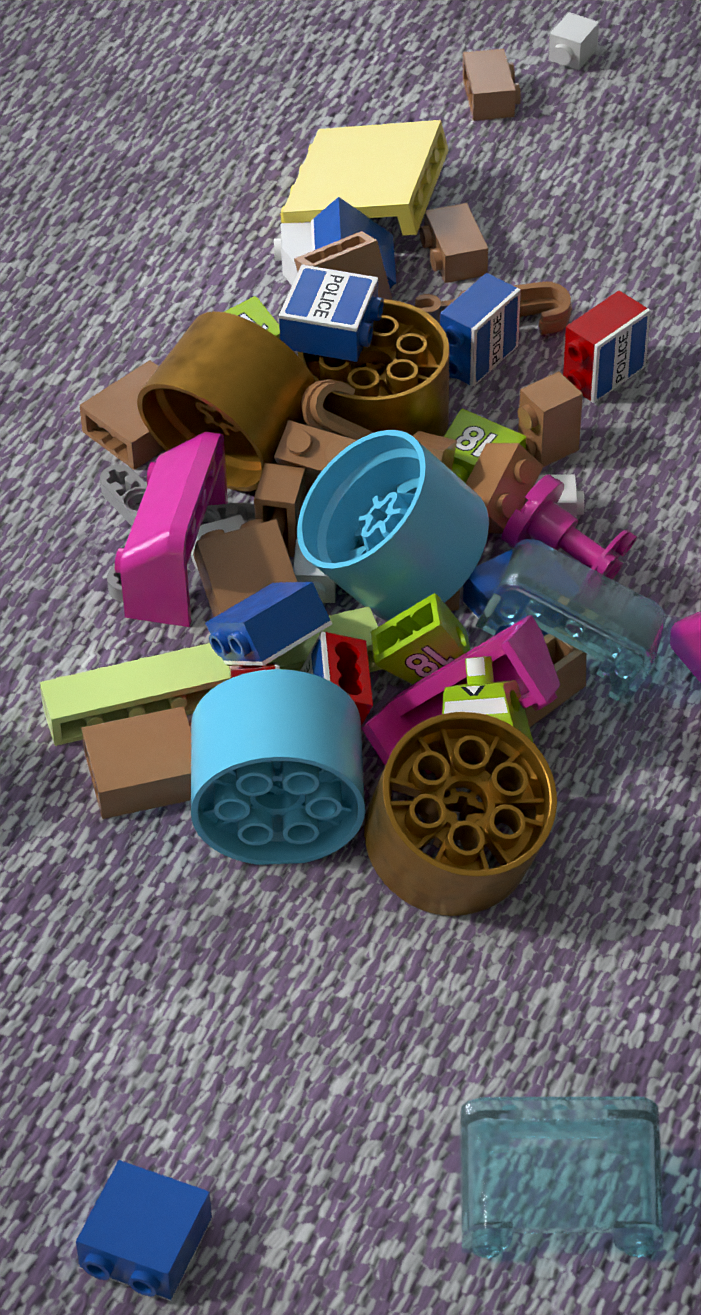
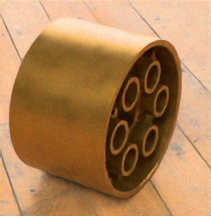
M384 299L382 317L380 321H374L371 344L369 347H363L358 362L298 352V357L307 366L316 382L331 379L346 383L355 389L354 395L330 392L323 403V408L326 411L374 433L384 430H399L411 436L418 431L441 437L445 436L449 423V342L442 326L425 311L407 303Z
M216 311L206 312L194 320L141 389L137 398V407L148 431L166 451L204 432L223 434L227 488L237 491H253L258 487L264 464H278L274 455L288 420L307 425L301 412L300 402L308 386L316 381L297 354L268 330L234 314Z
M452 712L441 714L419 723L408 731L393 749L366 812L364 823L365 844L370 861L378 876L399 898L418 909L444 916L468 915L486 910L508 897L520 884L552 829L556 816L557 793L550 767L543 754L526 735L498 718L473 712ZM423 769L433 772L438 780L429 781L424 779L420 775L419 770ZM464 787L470 789L471 792H457L456 788ZM392 790L416 798L413 801H391ZM480 796L483 802H478L477 797ZM452 811L460 812V818L465 821L457 820V814ZM418 812L426 823L421 822L415 813ZM504 823L512 829L513 834H503L495 825ZM432 839H435L433 845L440 848L435 859L421 851ZM453 840H460L464 850L458 848ZM485 846L489 848L501 865L500 867L489 869L483 851Z

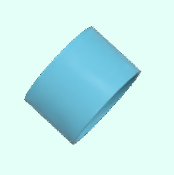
M384 430L369 434L355 441L335 456L322 470L303 502L298 519L297 538L302 554L310 563L364 607H370L374 615L389 621L433 593H436L445 603L463 586L475 569L484 551L488 536L489 517L482 498L418 440L403 431Z
M272 669L249 672L228 679L214 687L200 700L195 708L191 722V818L196 832L206 844L232 859L245 863L264 865L314 861L332 854L353 839L362 826L365 815L361 720L355 702L343 689L327 679L310 673Z

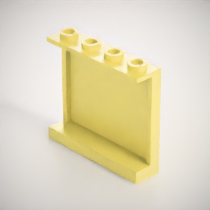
M441 120L318 129L313 143L309 145L304 164L300 166L296 182L291 186L286 205L281 209V222H311L337 197H340L369 218L397 216L402 235H417L449 151Z

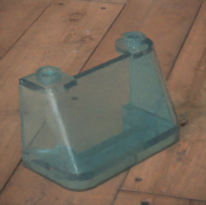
M525 539L518 542L514 547L475 626L494 636L499 627L507 624L513 625L521 619L532 615L541 630L602 661L596 674L602 678L607 674L610 678L611 688L607 696L618 702L628 704L650 672L655 661L666 622V614L655 601L638 594L539 540Z
M637 1096L482 1097L472 1099L462 1105L459 1129L462 1253H474L482 1258L496 1257L511 1246L513 1233H613L614 1245L631 1257H645L653 1252H662L664 1232L660 1120L658 1105L653 1100Z

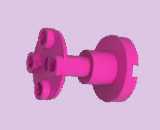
M547 474L525 496L528 501L521 511L516 508L503 530L501 539L514 549L534 538L551 552L556 553L561 548L581 562L590 571L579 588L581 590L580 599L589 604L603 585L600 581L604 579L610 583L620 571L623 562L618 560L620 555L625 556L637 540V536L626 529L619 533L606 549L598 545L576 529L578 519L557 504L563 493L564 483Z

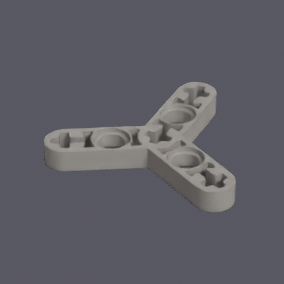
M109 466L100 474L101 493L132 526L138 511L130 507L136 503H141L147 483L128 466ZM124 483H125V487H126V492H125V493H124V488L121 486V484H124ZM250 503L208 505L202 522L211 523L240 514L248 522L255 519V506ZM114 563L107 575L108 591L113 599L123 602L122 585H119V583L121 584V575L115 572Z

